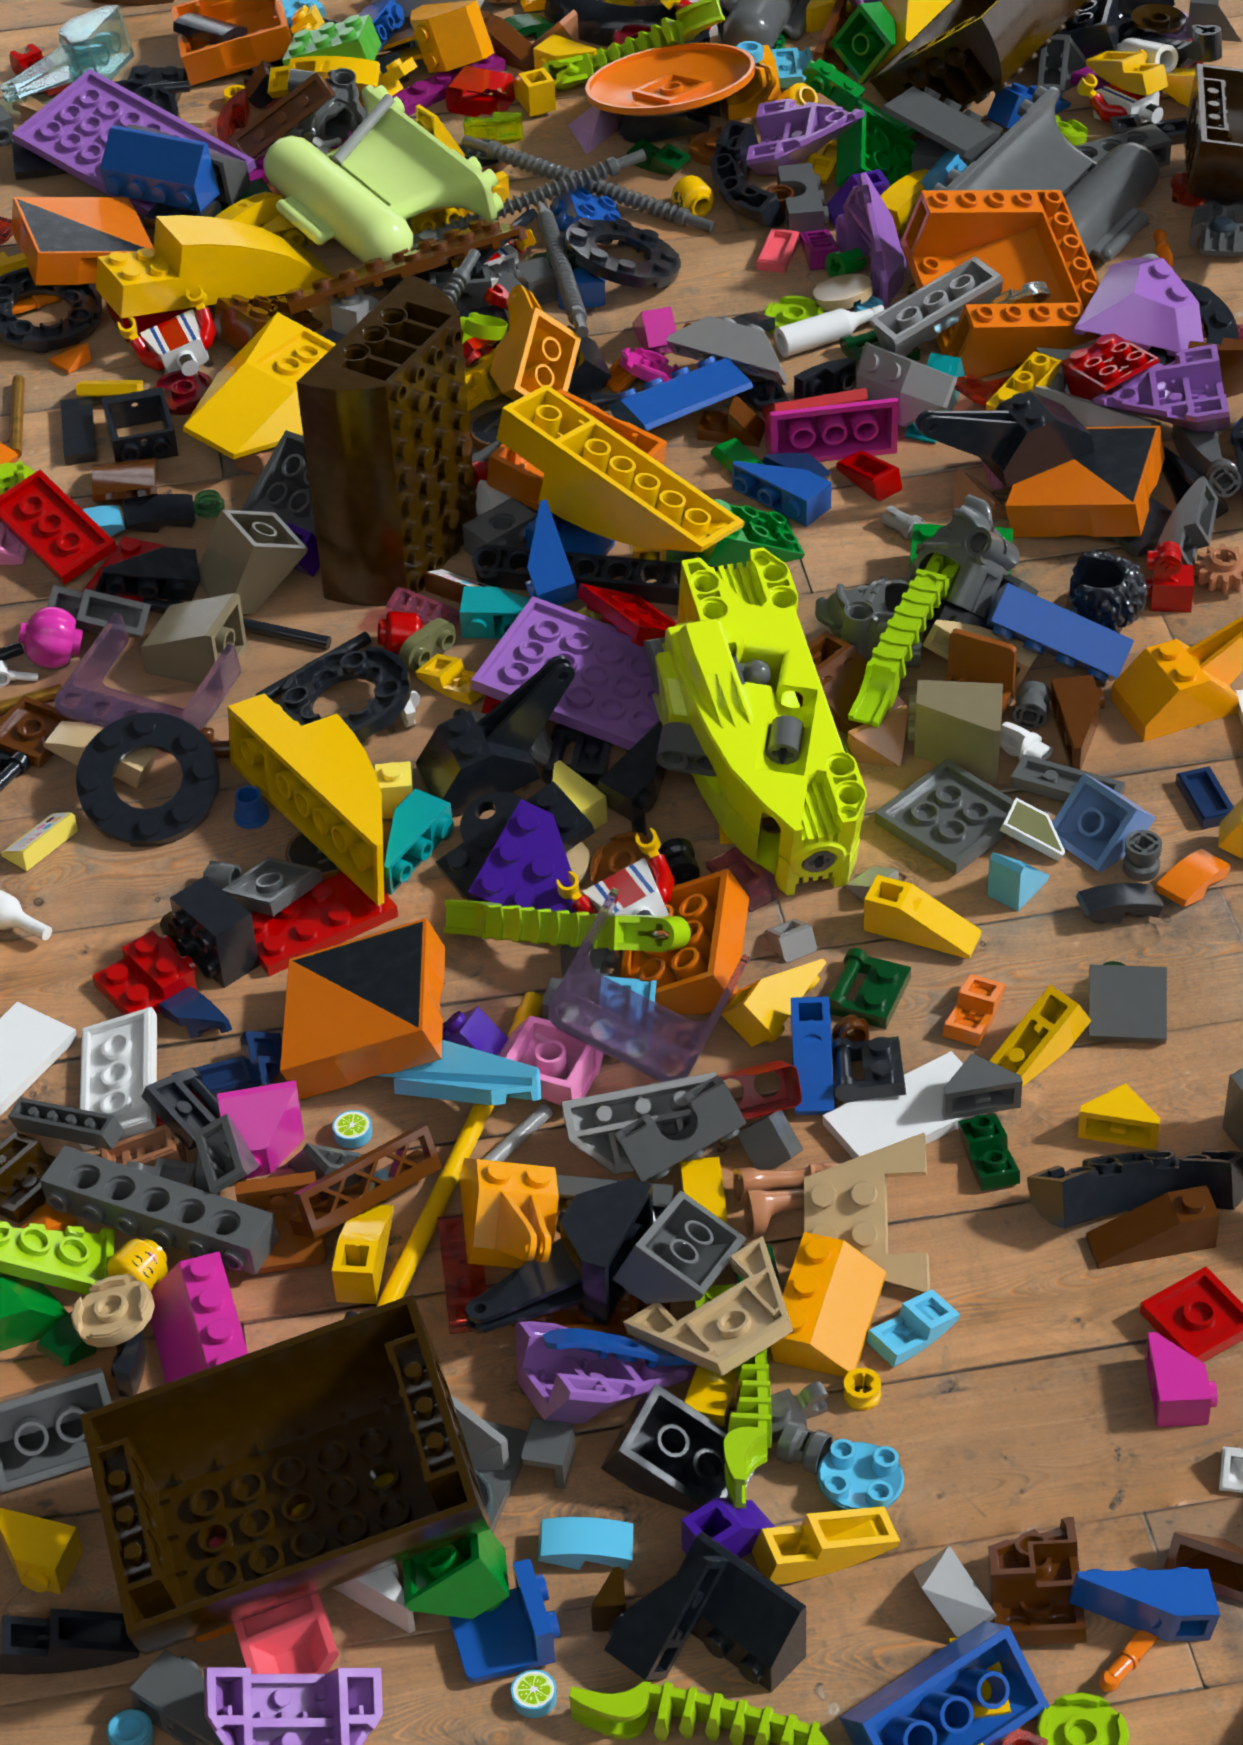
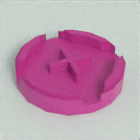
M626 348L622 351L619 359L622 368L647 382L661 377L664 383L672 379L670 373L679 370L677 364H674L673 367L668 365L669 360L667 357L643 348H634L633 352H630V348Z

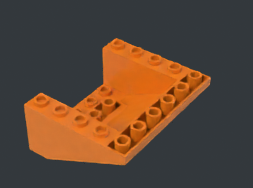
M1061 190L921 191L900 242L917 289L919 290L974 256L1000 274L1003 279L1002 292L999 298L992 301L991 304H965L957 324L940 332L936 337L942 355L961 358L965 374L964 379H978L1021 365L1034 351L1038 352L1036 347L1068 349L1101 337V335L1087 331L1084 336L1072 333L1100 283ZM1038 293L1049 294V297L1042 303L1009 304L1029 295Z

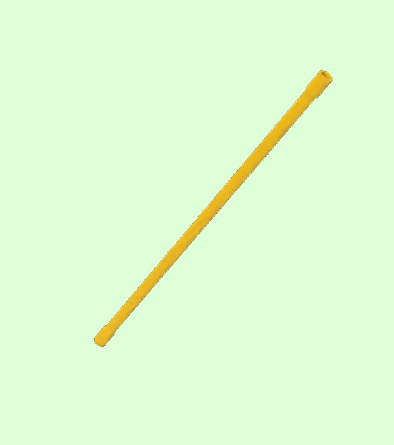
M536 992L525 993L513 1017V1024L507 1034L508 1038L528 1016L531 1015L539 1018L542 1012L541 1003L543 1000L540 994ZM474 1103L376 1307L404 1297L457 1186L464 1158H470L495 1105ZM307 1503L299 1504L293 1509L295 1517L302 1516Z

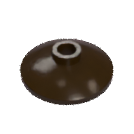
M1145 4L1132 11L1131 21L1136 27L1159 36L1182 29L1186 25V15L1173 6Z

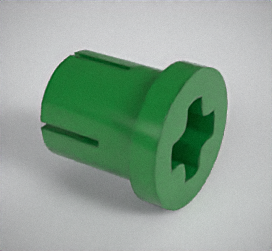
M859 248L829 253L825 261L829 276L833 278L839 275L862 271L866 265L865 258L857 261L853 260L864 257V254Z

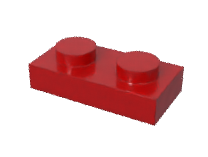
M475 337L466 340L462 344L466 367H470L480 358L494 350L492 346L499 340H484Z

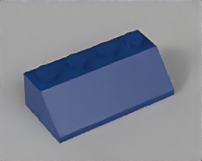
M116 125L110 128L100 167L108 194L199 212L220 194L207 142Z
M712 356L697 362L699 369L690 372L687 366L670 373L672 379L663 383L662 378L659 377L645 383L644 387L646 390L636 393L635 389L632 388L617 394L619 401L610 404L609 408L614 418L629 422L647 431L753 388V384L727 357L716 361L715 357Z
M1010 583L1005 584L996 591L985 624L993 628L992 633L1009 641L1014 637L1025 642L1023 645L1025 649L1039 655L1047 652L1056 657V663L1069 669H1074L1075 666H1078L1088 671L1086 675L1093 674L1095 681L1104 684L1107 680L1113 681L1118 678L1134 642L1131 638Z
M983 1621L839 1718L853 1745H978L981 1743L984 1745H994L1041 1713L1045 1707L1047 1709L1050 1706L1008 1625ZM999 1661L1003 1674L986 1669ZM985 1679L989 1682L992 1690L990 1698L984 1701L981 1695V1686ZM1009 1699L1010 1714L973 1719L974 1711L971 1704L988 1709H998Z

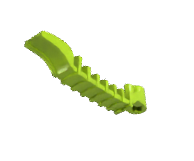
M700 0L687 5L675 13L676 21L665 17L661 19V26L656 24L651 26V32L640 31L638 32V38L635 39L626 37L625 43L621 45L614 42L609 50L599 48L597 49V55L592 56L584 53L561 60H550L543 67L554 79L555 88L558 90H567L576 85L587 83L588 79L596 71L615 60L652 48L684 44L687 41L694 40L703 30L725 21V16H723L719 3L720 0Z
M935 553L925 570L917 568L914 581L910 580L907 593L902 594L900 605L895 607L894 616L888 620L886 631L881 633L878 646L872 650L873 656L866 665L861 689L848 713L849 720L878 728L888 715L896 700L900 679L906 676L905 661H911L913 657L911 645H918L920 641L919 632H925L927 628L926 620L933 618V608H939L941 604L940 599L946 600L961 567L953 559Z
M451 899L445 900L444 904L446 906V927H444L443 933L477 936L482 939L494 938V940L498 941L512 940V942L531 941V944L550 943V945L554 946L565 944L570 945V947L589 946L590 949L608 948L609 950L665 952L685 947L691 936L687 921L679 916L627 914L608 916V913L589 915V912L584 911L570 913L569 910H559L551 912V909L546 908L534 909V907H521L520 905L502 906L501 903ZM663 930L669 932V936L657 934L654 931Z
M736 1284L711 1285L699 1301H695L696 1309ZM767 1348L736 1367L740 1397L738 1398L736 1413L731 1412L728 1434L724 1439L725 1483L735 1508L746 1509L747 1479L757 1467L767 1462L768 1448H772L771 1382L769 1381Z
M643 1681L630 1690L613 1694L571 1686L570 1690L571 1718L589 1729L618 1739H632L643 1734L650 1722L651 1712L657 1713L654 1734L659 1741L666 1742L672 1716L681 1718L679 1731L682 1737L686 1739L692 1738L697 1721L706 1724L705 1733L711 1741L717 1742L721 1727L730 1729L729 1739L732 1745H742L745 1734L756 1737L754 1745H769L770 1741L779 1745H831L821 1733L820 1722L813 1721L811 1725L799 1721L797 1715L789 1713L788 1717L774 1713L772 1707L757 1708L750 1706L748 1701L744 1699H739V1702L724 1699L722 1693L715 1692L713 1696L700 1693L696 1687H689L686 1690L674 1687L672 1682L664 1681L662 1686Z

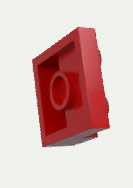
M152 930L123 946V959L92 975L94 986L123 1015L152 1007L156 1014H159L161 1010L158 1004L189 986L197 990L195 975L198 971L194 961L188 955L180 957L177 954L175 944L168 935L159 937Z

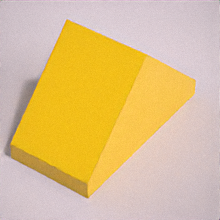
M1125 1083L1081 1105L1077 1138L1156 1150L1160 1117Z

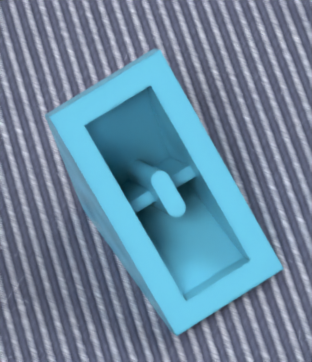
M992 852L989 859L987 896L1019 911L1048 881L1050 875L1020 860Z

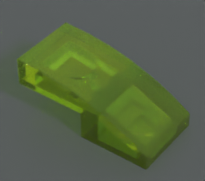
M494 112L493 118H464V136L498 140L504 145L521 141L524 138L522 112Z

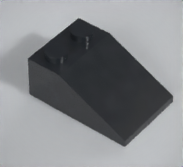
M1092 0L1084 7L1078 8L1080 13L1070 21L1064 22L1066 27L1058 33L1071 35V38L1086 60L1105 51H1116L1119 42L1118 0Z
M655 1384L635 1405L601 1469L637 1493L692 1513L717 1497L730 1498L724 1472V1439L728 1431L658 1384ZM754 1471L750 1474L749 1478L747 1479L746 1486L748 1485Z

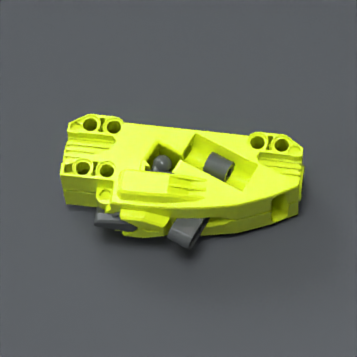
M763 547L750 549L749 561H746V567H743L742 562L737 563L736 568H734L733 564H727V569H724V566L721 565L718 566V571H715L714 567H709L700 557L682 560L677 624L666 628L665 637L644 641V652L656 692L652 694L659 719L663 724L656 755L657 763L667 770L692 774L702 797L723 832L756 869L787 896L795 895L796 884H799V878H802L803 883H805L811 877L813 881H816L818 877L822 876V879L829 878L833 888L846 886L857 862L860 829L864 817L867 793L854 757L843 749L797 616L798 593L787 564ZM795 691L803 696L802 707L799 705ZM773 817L778 823L781 832L777 834L766 832L762 828L763 818Z

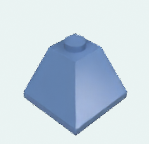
M1083 773L1052 824L1065 849L1098 872H1103L1126 855V837L1137 830H1149L1156 817L1127 797Z

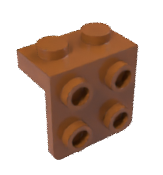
M957 628L953 629L949 635L948 673L943 681L1003 684V717L1014 699L1017 649L1010 643Z
M315 1171L235 1182L237 1202L273 1213L279 1240L257 1274L320 1265L326 1261L324 1234L316 1239L296 1235L289 1219L300 1214L293 1193L315 1182ZM319 1193L309 1198L311 1207L320 1203Z

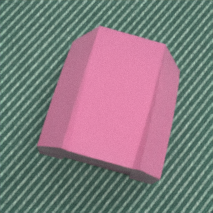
M530 1015L510 1034L498 1056L539 1068L541 1098L561 1105L563 1101L585 1097L596 1076L599 1075L603 1058L601 1033Z

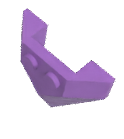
M787 98L760 103L756 120L761 134L760 144L749 146L746 157L747 165L757 176L766 174L769 176L777 175V166L797 164L864 117L865 112L864 110L855 109L853 112L848 113L840 106L807 102L801 106L796 105L795 100Z
M865 172L860 173L858 177L860 184L852 188L843 205L844 214L838 215L836 219V243L840 252L859 248L864 256L869 255L871 257L873 296L882 300L884 307H888L904 283V271L907 270V262L902 253L893 217Z
M1134 258L1112 264L1072 332L1083 336L1086 331L1101 336L1114 333L1145 350H1149L1151 346L1166 349L1167 355L1175 356L1176 353L1188 349L1190 341L1204 342L1199 302L1164 258Z
M1216 344L1184 349L1175 354V360L1165 366L1158 363L1119 384V389L1113 394L1106 395L1102 393L1093 398L1096 405L1154 418L1195 432H1215L1221 428L1230 427L1226 394H1224Z
M526 1320L515 1325L518 1384L542 1418L547 1421L584 1424L603 1412L643 1397L655 1384L665 1389L693 1378L696 1370L681 1365L680 1368L672 1366L649 1368L642 1358H638L636 1362H627L615 1358L612 1355L613 1353L610 1352L607 1359H600L596 1353L575 1348L549 1349L545 1348L543 1334L551 1330L567 1329L568 1327L555 1323Z
M206 1667L204 1669L205 1718L223 1745H364L370 1732L376 1728L383 1715L381 1668H337L326 1674H251V1668Z

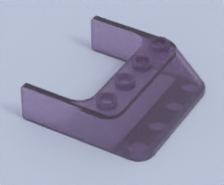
M114 613L58 692L54 702L56 710L60 715L104 728L114 721L130 715L163 713L183 719L199 729L206 727L241 674V667L235 646L227 644L184 709L109 688L103 683L104 677L129 642L122 614Z
M612 887L550 1002L548 1009L549 1020L558 1030L659 1082L686 1078L691 1073L746 970L750 957L745 954L742 955L711 1017L704 1021L695 1022L651 1001L599 974L590 963V952L618 901L620 890Z

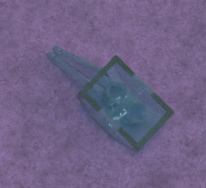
M119 5L103 6L69 19L58 30L61 45L58 49L0 86L1 91L5 93L3 95L6 102L16 101L35 93L74 82L88 69L112 81L134 57Z

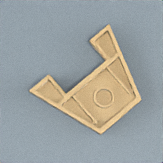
M923 1132L804 1177V1231L846 1241L886 1271L884 1283L920 1294L930 1290L928 1253L888 1254L887 1177L927 1175L925 1133Z
M763 1236L732 1254L729 1258L732 1269L743 1281L678 1321L661 1303H653L623 1322L628 1334L723 1376L792 1333L793 1327Z

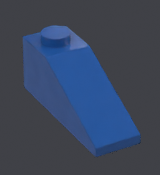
M545 499L539 503L527 566L531 580L525 581L530 599L534 596L552 604L561 605L579 599L576 596L578 590L549 505Z

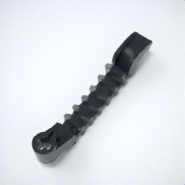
M1118 10V43L1120 44L1125 39L1137 38L1172 45L1178 52V62L1176 65L1178 68H1185L1197 61L1213 62L1222 58L1221 27L1217 25H1193L1192 40L1187 42L1185 39L1177 40L1174 37L1155 36V33L1151 32L1144 33V30L1136 26L1134 27L1131 17L1124 18Z

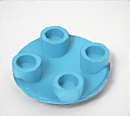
M839 1439L831 1444L830 1451L822 1458L818 1467L817 1478L822 1493L830 1502L844 1510L882 1506L886 1509L899 1498L904 1486V1474L899 1464V1455L896 1450L889 1446L879 1447L866 1442H851L848 1439Z

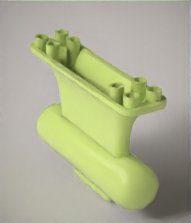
M368 85L362 89V98L367 115L385 94H389L383 85L376 88ZM397 96L394 97L395 102L341 165H338L332 159L339 148L325 155L306 139L292 135L280 138L273 143L264 158V173L271 186L286 197L276 203L277 211L315 244L323 245L328 240L334 238L363 263L375 258H382L383 262L392 260L393 253L406 248L410 252L413 248V232L406 220L420 213L442 207H458L469 210L480 218L486 219V222L496 220L497 212L504 208L500 196L497 193L492 194L491 188L498 185L495 173L491 169L482 172L481 164L476 157L464 158L404 113V105Z

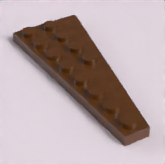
M486 219L474 220L468 223L469 228L461 231L459 228L451 229L442 233L443 238L435 241L434 238H428L417 242V247L410 252L406 248L393 253L392 260L383 262L382 258L371 259L364 263L365 267L358 270L356 268L342 270L338 272L339 277L332 280L321 278L311 283L312 287L308 289L295 288L285 292L286 297L276 300V303L281 313H298L330 302V295L333 298L347 297L356 294V287L358 286L360 288L378 287L384 285L383 278L401 276L403 279L408 275L412 276L443 266L448 263V257L451 260L465 259L470 249H496L502 247L500 241L507 238L524 240L527 238L524 226L500 224L499 220L486 222Z

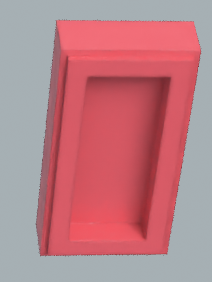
M771 228L756 260V270L786 273L800 241V232Z

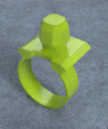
M477 312L469 313V317H460L461 329L463 330L462 344L473 337L484 340H502L507 334L508 323L503 319L481 315Z

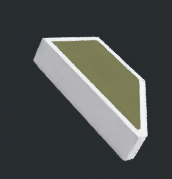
M1015 798L999 831L1059 862L1065 850L1049 815Z

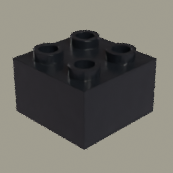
M207 876L170 897L173 913L171 921L177 934L176 948L182 957L188 955L199 966L206 978H213L223 988H226L260 966L251 913Z

